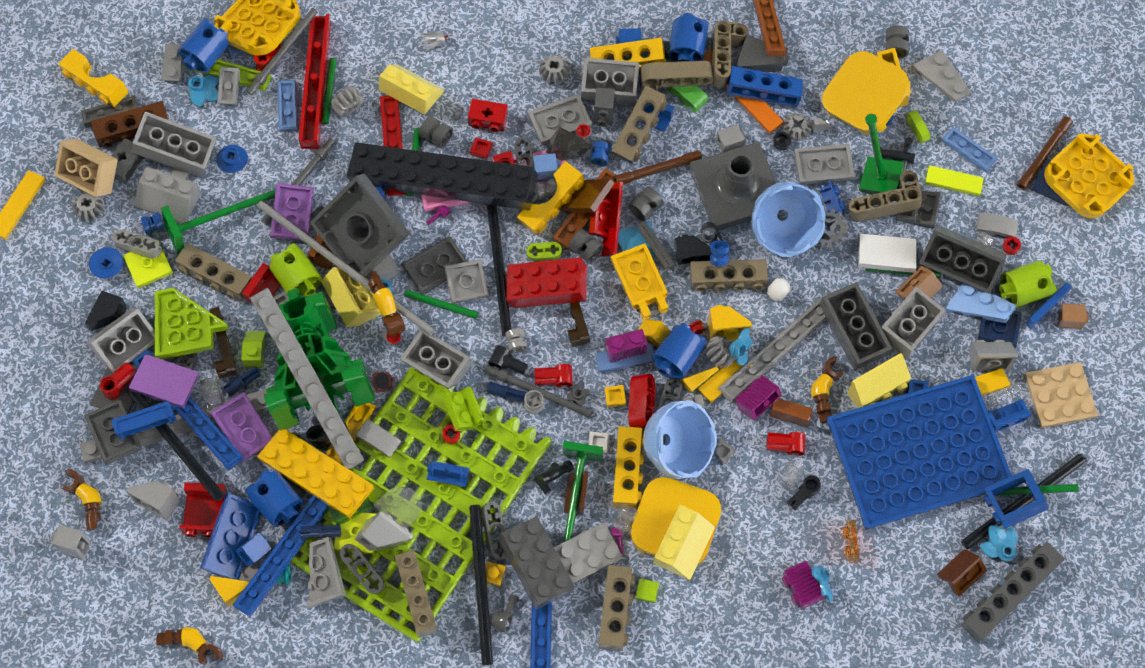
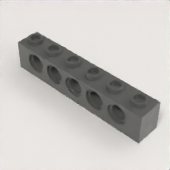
M1048 542L1043 546L1038 544L1031 551L1034 555L1030 559L1025 557L1018 564L1020 568L1016 572L1011 570L1004 577L1006 582L1002 586L998 583L990 591L992 595L988 599L983 597L976 604L979 608L975 612L970 610L962 618L964 623L961 626L978 643L1065 560ZM1035 561H1040L1043 568H1038L1035 565ZM1021 574H1026L1029 577V581H1024L1021 578ZM1007 587H1012L1016 595L1010 594ZM993 601H999L1002 604V608L995 607ZM985 614L988 617V622L982 621L979 615Z

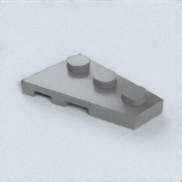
M943 50L911 66L913 70L923 75V78L938 87V90L953 102H957L971 94V91Z
M326 537L310 543V581H308L309 600H307V608H312L346 595L332 538Z

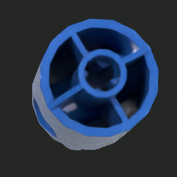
M684 13L683 16L673 21L668 57L671 61L704 60L709 24L707 20L694 17L692 13Z
M204 19L178 48L183 64L191 71L196 69L199 72L207 73L229 46V41L226 38L228 33L222 28L217 29L208 19Z
M685 323L675 325L669 336L663 340L652 355L658 372L667 378L684 379L700 353L704 351L706 339L692 332L691 328Z
M269 469L263 471L259 476L260 479L246 488L247 497L273 527H278L285 523L291 524L299 515L298 512L303 506L304 501L278 471L270 472Z

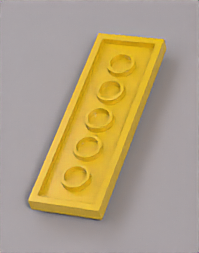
M279 429L257 456L261 462L278 471L281 475L349 519L374 489L371 483L286 429L282 431Z

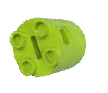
M294 243L281 253H275L270 257L271 263L269 268L286 293L295 288L299 289L303 296H309L316 292L322 277L301 247Z
M1037 260L1002 272L1001 285L999 286L1001 297L1015 304L1017 308L1056 293L1057 289L1051 278V266Z

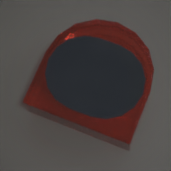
M388 372L372 373L376 393L386 392L392 388L393 378Z

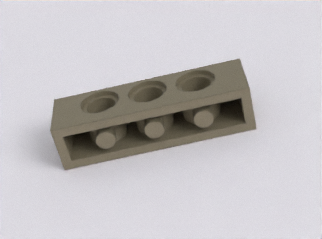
M645 86L612 149L614 155L632 164L635 160H639L643 144H647L651 134L649 132L652 127H656L660 111L663 112L667 106L666 95ZM647 106H653L654 111L651 113H646L645 108ZM644 122L646 126L640 130L636 128L637 124ZM631 138L637 139V143L634 146L628 145V141Z
M189 243L184 246L175 260L181 273L193 275L196 281L202 284L204 282L210 284L213 290L225 292L226 296L232 300L239 299L242 301L244 299L242 292L252 279V276ZM197 263H201V266L194 267ZM212 272H218L216 275L210 276ZM228 280H234L233 283L226 284Z
M766 259L729 260L726 266L720 267L712 265L710 261L690 262L691 289H695L698 292H703L707 289L723 291L726 288L743 290L752 287L754 290H760L767 286ZM730 274L733 278L728 279L724 275ZM743 274H750L752 277L746 278ZM712 275L714 278L707 279L705 276Z
M412 550L396 555L395 559L418 638L437 633V626L415 551Z
M608 565L598 648L623 651V645L627 646L629 634L625 633V626H630L631 614L627 613L628 606H632L633 594L629 592L630 586L635 584L636 575L632 574V567ZM620 584L625 587V590L617 592L614 587ZM619 604L623 607V610L615 612L612 610V606ZM612 624H618L621 629L618 632H612L609 627Z

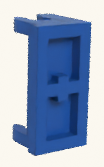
M1022 399L996 410L988 411L995 432L1024 422L1031 415Z

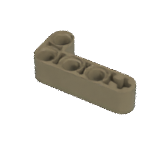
M718 21L711 35L713 86L722 88L726 85L731 73V46L741 47L744 44L749 32L746 25L729 21Z
M709 61L646 63L642 65L640 70L641 93L645 86L658 91V87L711 84L713 82L712 65Z
M908 170L901 174V189L852 199L849 203L851 219L855 222H861L912 211L921 207V189L916 173Z

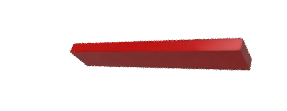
M380 96L384 146L403 149L399 101L391 96ZM387 190L388 196L406 195L405 192Z

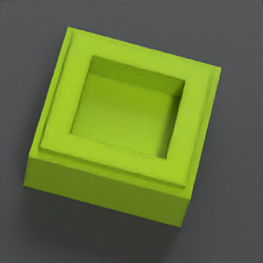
M639 579L636 600L655 603L659 582Z

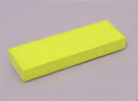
M929 165L925 184L980 196L984 178Z

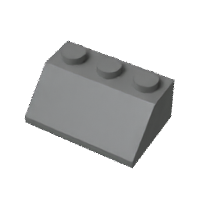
M585 58L581 100L595 101L596 87L615 89L614 103L635 105L639 63Z
M146 166L138 182L134 206L151 213L159 212L160 216H162L161 208L168 205L175 221L185 223L188 221L201 195L198 184Z
M915 287L881 328L891 347L902 353L907 359L940 320L946 310L919 288Z
M131 308L86 341V343L97 358L114 373L125 362L130 363L155 344V331L138 308Z
M422 329L400 358L402 362L447 389L461 381L471 366L469 356L434 335H428Z

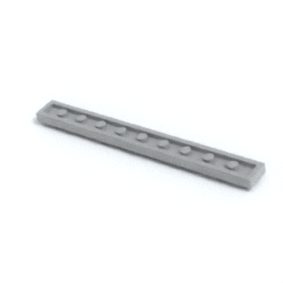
M266 288L250 297L251 302L344 467L350 469L364 461L270 290Z
M266 389L247 395L257 412L268 410L264 399V394H267ZM230 400L201 409L215 425H218L210 412ZM176 415L177 420L173 421V424L170 422L166 423L176 436L194 432L180 415ZM155 427L136 433L142 447L165 440ZM95 440L80 443L84 463L102 459Z

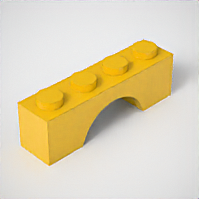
M72 49L58 63L62 69L61 73L65 78L73 79L77 86L80 88L85 87L89 94L98 96L104 104L108 103L115 107L129 93L124 82L111 73L99 78L89 76L92 68L84 55L75 49Z
M566 161L554 173V178L557 182L554 196L546 203L531 204L530 210H522L517 216L519 222L535 235L539 232L542 233L546 229L547 223L551 218L554 219L559 214V209L564 204L566 205L571 200V195L576 190H580L584 184L583 174Z

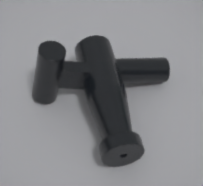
M906 138L904 151L888 150L880 147L882 157L904 162L903 172H905L908 164H914L915 154L908 152L912 146V138Z
M569 460L563 462L562 465L554 462L546 472L536 476L534 481L543 493L547 495L552 491L548 486L549 483L558 479L564 473L573 471V464Z

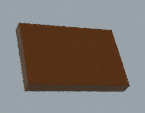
M611 179L584 180L581 189L576 190L571 195V200L566 205L564 204L560 210L562 212H595L614 185V182Z

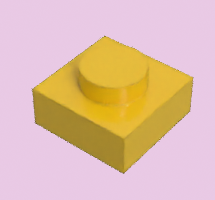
M624 385L604 387L607 408L626 406Z
M487 561L485 565L487 583L501 587L506 566Z

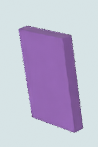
M276 183L274 210L309 236L314 187ZM272 218L270 238L302 241Z
M145 354L129 389L130 391L163 402L169 401L171 405L184 409L200 374L197 371Z
M245 392L210 412L226 438L244 457L241 462L263 450L273 438Z

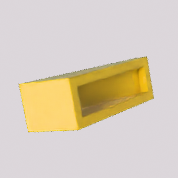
M713 367L681 379V382L688 392H692L717 372L719 368Z

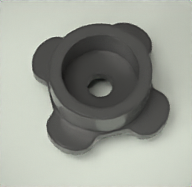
M574 384L571 393L567 395V399L582 406L585 404L586 397L590 395V391L581 388L579 384Z

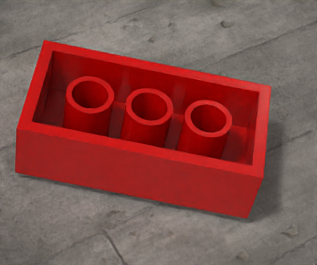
M581 257L507 265L506 300L513 308L587 301V266Z

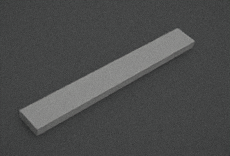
M822 297L718 388L731 404L741 392L749 388L755 379L767 373L827 319L819 305Z

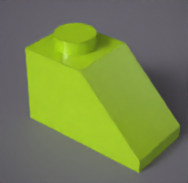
M266 331L246 332L242 343L241 358L245 368H264Z

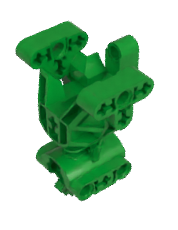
M297 288L287 291L289 300L278 305L340 418L341 415L335 396L344 400L343 394L351 392L352 400L356 407L375 401L362 358L351 361L350 356L338 345L337 341L334 338H330L329 331L337 329V324L323 292L303 296ZM280 353L277 356L279 366L274 377L275 386L266 388L267 394H264V399L270 414L280 431L300 425L296 409L305 406L307 411H310L311 407Z

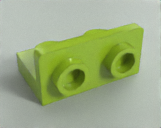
M466 387L461 392H446L442 396L455 431L473 430L484 421L472 387Z

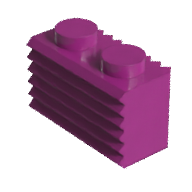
M643 329L605 338V349L609 362L612 363L613 361H620V359L623 360L624 358H631V356L645 354L647 351V341Z
M761 375L760 378L755 379L747 390L741 392L735 401L738 409L755 421L782 395L779 386Z
M806 560L784 570L782 581L786 588L790 587L793 593L791 599L795 606L799 605L802 610L823 600L824 596L821 595V588L813 577L811 568Z

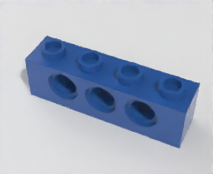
M732 66L727 81L726 94L798 107L802 98L803 79Z

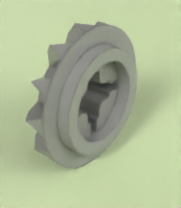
M794 112L788 115L783 122V131L788 133L791 139L801 140L811 133L812 123L809 117L804 116L803 113L796 114ZM795 123H797V124L802 123L801 126H800V128H799V127H796V128L794 127V124H795Z

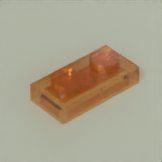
M847 520L845 527H842L843 539L847 541V546H844L845 558L849 559V564L857 563L860 559L856 521Z

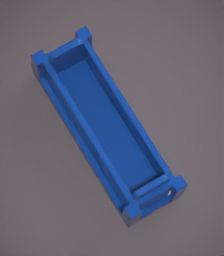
M169 401L112 419L111 421L115 435H118L119 439L125 440L126 436L168 422L173 424V421L177 419L173 406Z

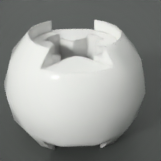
M777 278L768 287L767 294L774 301H782L790 292V284L783 278Z

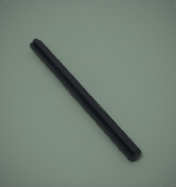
M487 204L502 336H506V332L512 330L509 303L506 300L507 286L498 211L496 205Z
M130 389L127 390L128 395L141 410L152 406L142 394L130 391ZM166 423L156 426L155 428L216 502L220 501L224 497L221 489Z
M1081 453L1076 455L1037 485H1056L1086 462V458ZM1024 494L1003 509L1002 512L1006 515L1032 503L1034 499L1031 494ZM992 517L965 537L961 544L965 549L971 548L988 535L989 526L999 527L1001 523L997 524L994 517Z
M476 504L470 505L469 511L482 665L489 666L493 664L481 506Z

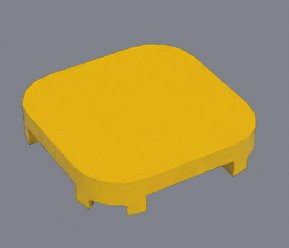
M236 0L223 16L216 15L214 21L217 29L222 28L228 33L226 38L229 41V45L249 54L259 56L272 52L300 21L301 11L296 0Z
M860 51L852 54L841 66L822 95V103L832 118L836 117L859 130L861 134L868 136L870 132L865 117L868 114H875L877 116V132H883L887 128L886 123L904 98H909L911 83L907 74L901 68L870 52Z
M1082 132L1049 162L1045 168L1044 176L1050 188L1078 214L1085 218L1094 219L1107 212L1133 186L1135 181L1132 170L1134 168L1130 163L1126 166L1100 142L1101 136L1098 134H1083Z
M660 477L652 480L643 493L632 524L631 539L633 545L639 552L655 556L679 505L698 512L715 526L700 558L699 565L704 562L720 519V501L707 490L672 478Z

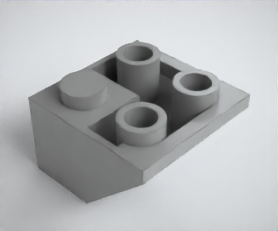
M381 511L366 520L354 539L369 551L398 547L412 539L413 535L409 533L405 526L393 521L392 516Z

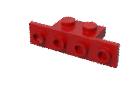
M621 181L614 183L606 199L601 202L595 212H591L589 234L603 238L602 257L617 254L623 182Z

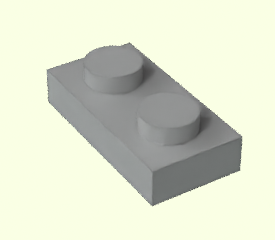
M165 44L162 80L182 81L183 59L178 53V48L181 45Z
M220 67L218 104L237 105L239 68Z

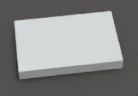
M860 234L858 267L915 273L916 239Z

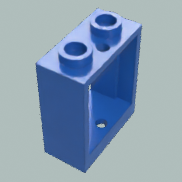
M1029 469L984 488L986 492L984 500L988 507H993L995 512L992 515L997 524L1001 523L1003 529L1048 510L1047 502ZM1025 483L1035 502L1004 515L994 496Z

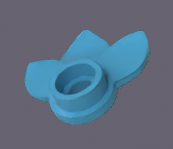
M212 75L203 78L200 76L191 77L188 81V88L191 91L190 100L192 103L201 107L204 101H218V91L215 87L219 84V79ZM195 84H200V86L194 87Z
M750 328L743 329L738 339L730 345L731 357L735 358L739 365H745L748 362L746 351L754 343L749 337Z
M989 526L988 534L990 541L980 544L983 553L990 558L999 557L1004 562L1014 560L1017 555L1015 545L1018 541L1015 530L1009 527L1004 531L998 526ZM1005 548H1008L1010 550L1009 555L1005 553Z
M821 565L814 566L812 568V575L821 586V595L826 596L828 601L832 602L833 596L828 584L830 579L829 571Z

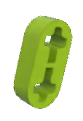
M916 110L906 113V121L919 143L930 140L929 130Z
M557 242L533 243L527 247L526 255L532 262L557 260L562 255V248ZM551 248H555L556 254L553 255L550 252ZM533 249H536L538 252L537 256H533Z

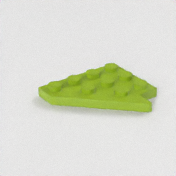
M168 288L155 291L156 358L166 359L213 350V333L229 330L227 323L176 289Z

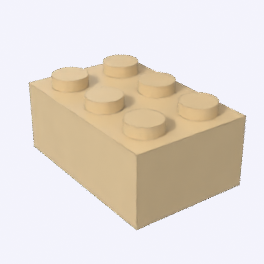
M77 138L60 141L54 176L94 197L111 194L118 159Z

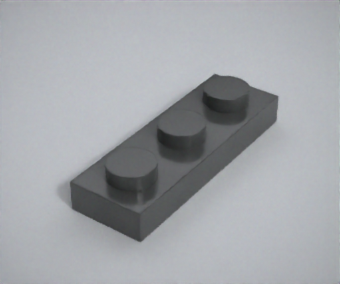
M135 96L122 99L115 107L107 103L81 110L85 128L92 127V120L138 108Z

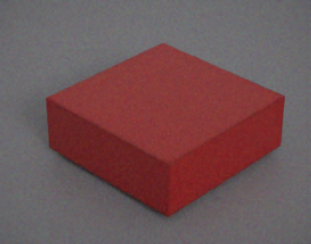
M476 137L470 150V155L487 160L493 142Z

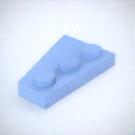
M962 283L946 307V312L963 313L964 316H980L986 320L1006 323L1015 310L1016 305L991 292L989 294L966 283Z

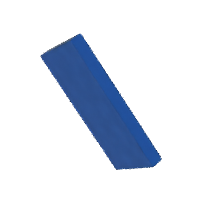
M231 493L225 494L200 569L222 578L239 580L244 562L235 550L254 536L261 512L252 502Z

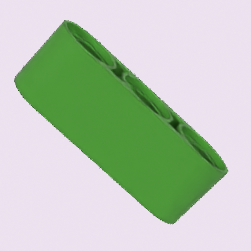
M698 86L666 87V90L674 97L677 96L681 103L687 108L690 107L693 113H696L709 100L706 93Z

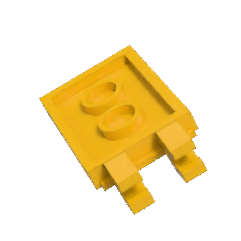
M646 243L611 256V262L632 308H635V310L639 309L643 321L651 318L648 305L655 302L661 314L668 312L669 307L665 300L668 292Z

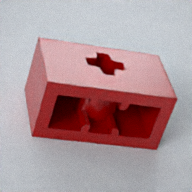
M472 99L467 117L468 126L474 129L486 128L492 132L504 131L508 116V104Z

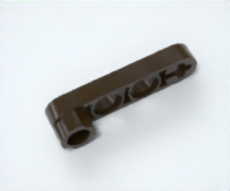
M570 303V310L576 324V329L567 331L571 346L575 347L590 343L580 303Z
M219 306L209 309L210 313L223 321ZM226 330L216 332L223 358L221 361L214 362L218 378L222 379L238 374Z

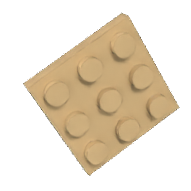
M1081 362L1026 372L1024 374L1040 428L1097 418L1098 413Z

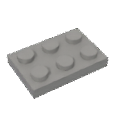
M579 94L528 112V117L541 146L575 134L577 127L581 124H586L592 128V122Z
M849 144L794 149L798 182L801 185L828 183V180L831 182L849 181L855 178Z
M605 522L554 547L573 583L623 558Z

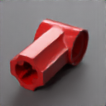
M125 362L111 376L104 377L100 381V389L105 398L109 400L118 398L121 390L133 380L136 371L129 363ZM109 386H114L113 389L106 390Z
M559 364L555 367L535 368V386L556 385L561 387L567 385V387H571L573 385L572 365Z
M768 432L766 450L787 452L789 455L795 453L798 456H802L805 454L806 434L802 432H790L789 434Z

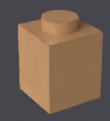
M1062 303L1058 310L1059 328L1082 329L1088 323L1089 313L1086 312V305Z

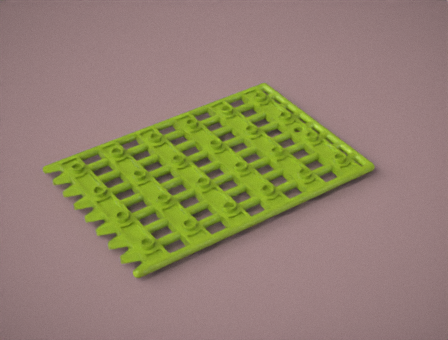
M410 367L372 420L376 425H379L382 420L392 425L388 430L389 433L395 435L398 430H401L408 435L407 438L389 458L373 446L370 447L359 439L355 444L359 452L362 451L370 456V458L360 471L354 467L349 470L374 486L373 491L356 512L364 513L370 503L380 508L379 512L388 513L396 518L395 522L397 524L403 525L404 523L412 528L411 534L413 537L398 547L375 550L374 555L368 560L373 567L381 556L391 562L381 576L385 581V588L379 594L369 593L341 559L340 552L335 551L341 578L351 584L349 589L344 587L346 593L344 597L413 641L418 642L421 638H418L417 632L406 626L408 621L412 624L414 622L406 594L404 593L403 583L401 582L398 588L388 583V580L398 567L395 556L412 551L410 548L420 534L430 539L421 554L419 555L416 552L415 554L426 592L428 593L433 588L441 593L431 608L435 618L473 561L472 540L465 537L471 529L470 505L477 504L482 508L484 504L490 501L496 490H499L507 495L500 505L503 516L552 443V439L545 437L537 444L534 443L536 429L534 427H528L519 434L520 420L518 417H512L506 423H501L504 414L503 409L496 407L486 414L487 400L485 397L477 399V403L484 421L473 429L479 434L472 445L467 447L460 442L467 430L460 431V439L456 444H447L443 440L442 432L450 423L451 418L442 396L446 392H453L454 386L447 389ZM404 388L414 394L405 408L395 403ZM420 398L430 404L421 418L411 413ZM436 408L446 413L437 428L427 422ZM485 438L495 443L486 458L476 452ZM417 440L424 444V447L417 457L413 459L405 453L413 441ZM501 448L512 453L503 467L493 463ZM431 449L441 455L437 462L445 463L448 459L457 466L470 468L469 473L474 476L465 489L457 485L427 480V467L421 463ZM518 458L528 463L519 478L509 472ZM376 461L386 466L377 481L367 476ZM394 471L401 475L402 479L395 489L391 491L383 485ZM480 479L490 485L481 500L471 494ZM410 481L419 488L410 501H407L399 495ZM425 491L435 496L426 512L416 506ZM442 501L452 507L443 522L433 517ZM330 507L322 518L325 520L322 526L337 525L339 512ZM490 507L487 513L492 515V513H495V509ZM458 512L469 517L459 532L449 527ZM492 517V520H488V521H489V523H491V522H497V519H494V520H493V517ZM496 525L491 527L490 533H492ZM483 531V542H484V543L486 542L485 531ZM308 538L299 550L302 553L299 558L295 556L291 563L310 574V568L306 561L309 558L310 543L319 540V538ZM436 544L447 550L437 565L427 560ZM352 553L346 556V558L351 557L353 560L356 559ZM453 554L463 560L454 576L443 570ZM358 565L357 571L360 575H364L367 573L368 567L367 565L364 567ZM370 576L364 579V581L369 579L372 582L371 589L379 588V580L374 581ZM358 589L368 595L366 600L355 594ZM376 600L385 607L383 610H380L372 605L373 602ZM390 612L397 613L401 616V619L397 621L389 616Z

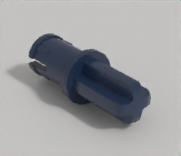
M255 367L242 376L237 375L236 379L223 386V388L231 397L244 387L246 389V385L260 377L261 373Z
M491 381L487 389L488 394L503 397L504 400L507 398L524 402L526 392L510 388V385L504 386Z
M319 524V526H301V539L319 538L320 540L324 537L341 536L340 525L321 526Z

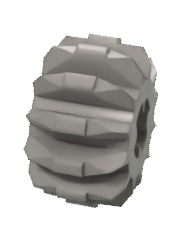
M552 53L551 57L545 56L544 60H541L539 73L542 80L547 79L548 84L554 81L556 85L557 80L563 83L564 78H568L570 66L567 64L566 58L562 59L561 54L555 57Z
M350 86L335 95L331 103L339 116H347L348 114L351 115L357 108H360L363 98L359 90Z
M80 191L81 196H74L76 202L72 203L74 215L81 221L85 219L88 223L90 218L96 221V215L102 216L101 211L105 210L104 200L102 197H94Z
M721 335L715 336L705 345L706 357L716 367L726 368L736 360L731 357L729 351L731 342L726 337L723 338Z

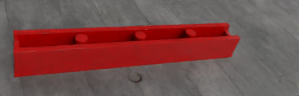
M329 14L315 16L310 22L299 130L301 149H319L331 29Z

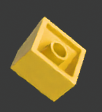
M716 305L709 310L707 324L710 339L721 335L723 338L726 337L728 341H735L743 329L750 328L751 330V321L730 306Z

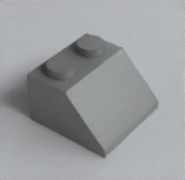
M978 340L973 342L969 348L971 370H998L1001 368L1010 370L1018 357L1012 343L1005 342L1004 340H996L994 342Z
M152 481L129 487L126 490L136 504L166 521L180 502L177 497L178 493L173 490L174 487L165 481L163 483Z

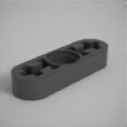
M489 502L481 508L488 553L494 560H503L507 555L501 543H492V540H499L501 533L505 531L502 512L497 503ZM490 507L495 509V513H492V515L487 513ZM493 517V520L497 519V522L489 523L488 520H492ZM493 525L499 528V535L497 537H493L490 533ZM497 548H502L500 554H495Z
M353 544L344 545L340 550L341 559L369 593H381L385 588L384 579L357 546ZM354 549L353 556L356 559L360 556L361 559L355 562L351 557L346 558V550ZM361 563H365L368 567V571L364 575H360L357 571V567ZM370 576L374 581L379 580V588L371 589L372 582L369 579L364 581V578Z

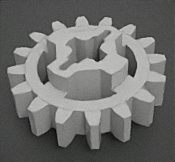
M824 209L825 230L815 246L821 244L822 249L828 246L831 250L832 245L835 244L839 247V241L845 242L843 236H848L846 229L849 226L846 223V218L842 217L840 211L836 214L834 209L831 212Z

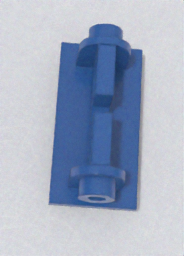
M828 180L830 185H822L819 191L824 203L831 201L825 207L828 212L834 209L837 214L840 211L842 216L846 218L844 211H847L843 200L840 201L838 197L841 194L837 184L834 185Z
M431 461L427 467V480L466 487L470 468Z

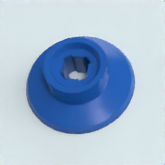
M238 145L225 146L218 152L216 157L218 167L227 173H235L242 170L248 161L247 152Z
M109 247L97 250L89 260V268L92 274L103 279L115 276L123 266V258L120 252Z

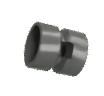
M901 25L887 28L885 50L895 48L898 59L907 57L909 54V29Z
M431 115L424 120L419 130L420 137L427 141L432 140L433 144L441 149L445 147L453 134L452 127L445 123L440 124V121Z
M646 187L639 194V197H636L628 204L631 213L643 222L653 214V211L658 210L663 205V199L653 188Z
M584 229L579 230L568 245V248L575 254H581L580 257L588 264H591L600 255L604 244L597 239H591V235Z

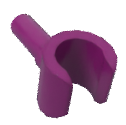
M445 205L439 206L435 215L428 219L426 223L430 225L440 215L446 218L451 213L450 209Z
M612 527L611 535L613 538H617L618 549L621 554H625L622 543V529L620 527Z

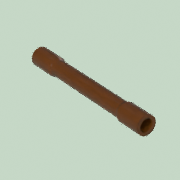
M1064 116L1050 139L1018 181L1017 187L1022 190L1028 188L1038 170L1072 125L1073 120L1070 117Z
M696 150L674 159L615 175L613 180L614 183L621 181L624 185L682 165H689L692 161L702 159L700 151Z

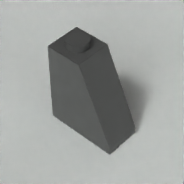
M746 36L736 67L762 72L782 71L783 65L787 66L790 58L787 55L788 48L785 47V56H767L763 40Z

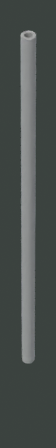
M263 201L258 203V208L371 291L368 286L370 282L368 279ZM394 300L396 311L431 336L434 333L435 329Z

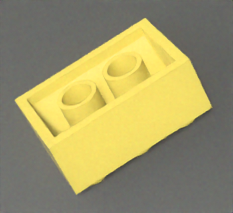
M389 64L379 76V90L424 115L444 92L443 88L400 65Z
M333 267L321 280L346 327L360 326L381 315L373 298L374 294L359 282H354L339 267Z
M902 353L852 381L847 394L857 408L875 404L881 400H888L894 392L898 391V393H901L908 388L911 377Z
M679 505L654 557L653 564L690 581L715 526L698 512Z

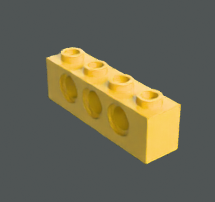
M662 38L590 48V58L606 60L609 57H614L616 61H625L623 60L624 57L631 54L632 58L627 62H638L639 70L646 63L665 62ZM644 52H650L647 58H642L641 56Z
M622 426L618 428L613 507L636 509L637 503L641 502L642 491H638V484H642L643 472H639V466L644 464V453H640L641 446L644 447L642 428ZM628 446H633L636 450L634 452H628L625 448ZM630 464L634 466L635 469L632 471H627L624 468V466ZM630 483L633 488L626 490L623 488V485Z

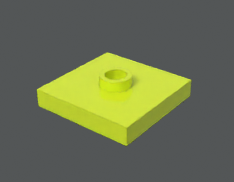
M163 250L156 258H148L132 252L123 255L137 288L173 274Z
M339 512L337 525L341 526V536L335 537L334 550L340 552L344 545L353 544L363 554L374 555L375 550L369 551L354 538L366 520L376 514L355 512L349 519ZM347 549L346 551L349 553H353L354 549Z

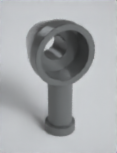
M510 595L505 612L493 614L491 625L501 632L507 633L509 631L513 618L512 614L519 601L517 596Z

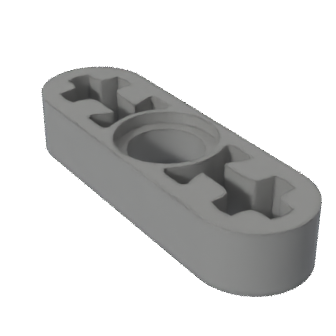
M118 230L112 236V240L117 248L138 255L156 258L162 252V248L157 240L137 233ZM141 241L140 245L133 246L135 242Z

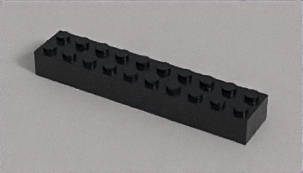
M355 142L346 175L349 181H351L355 176L365 174L374 187H382L385 190L523 210L531 209L538 178L535 168L530 166Z

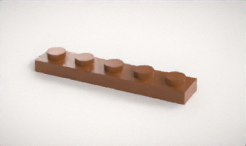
M753 0L767 56H785L786 48L773 0Z
M605 168L597 179H611L614 182L613 176L616 174ZM571 212L553 236V241L569 250L568 245L573 236L579 230L584 229L590 222L591 212Z

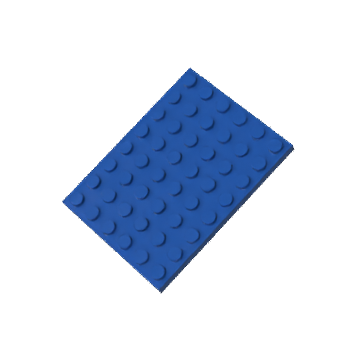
M974 375L833 415L826 419L865 530L986 494L984 488L1012 476Z

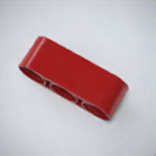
M650 373L632 376L630 379L629 426L644 429L654 414L655 378Z

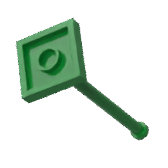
M868 114L865 117V121L869 126L874 158L867 157L859 191L878 194L896 190L900 185V176L905 166L904 162L882 159L876 126L877 116L875 114Z
M276 187L267 193L182 224L176 223L168 205L162 207L164 226L177 255L184 248L182 231L256 205L260 201L264 202L275 198Z
M570 441L563 442V456L578 459L563 543L572 539L585 461L602 462L603 447Z

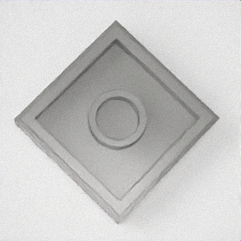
M481 259L444 266L452 304L489 297Z

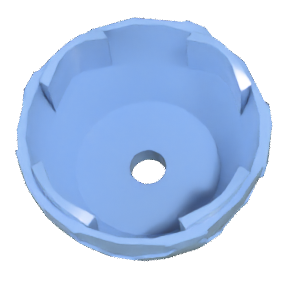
M781 182L770 186L755 201L751 221L752 231L761 246L782 257H793L807 251L818 243L825 230V211L819 195L814 190L797 182ZM780 210H785L786 217L782 220L778 219L777 213Z
M684 400L666 404L651 416L645 427L643 444L646 455L661 473L676 479L696 478L709 465L716 447L717 436L714 430V423L702 406L693 401ZM663 435H664L665 438H666V441H665V444H664V445H663Z

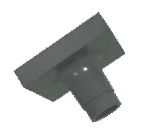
M760 142L692 161L689 164V170L709 221L716 224L717 231L752 221L755 201L767 188L776 184Z
M365 174L355 176L310 222L332 253L364 277L410 234Z

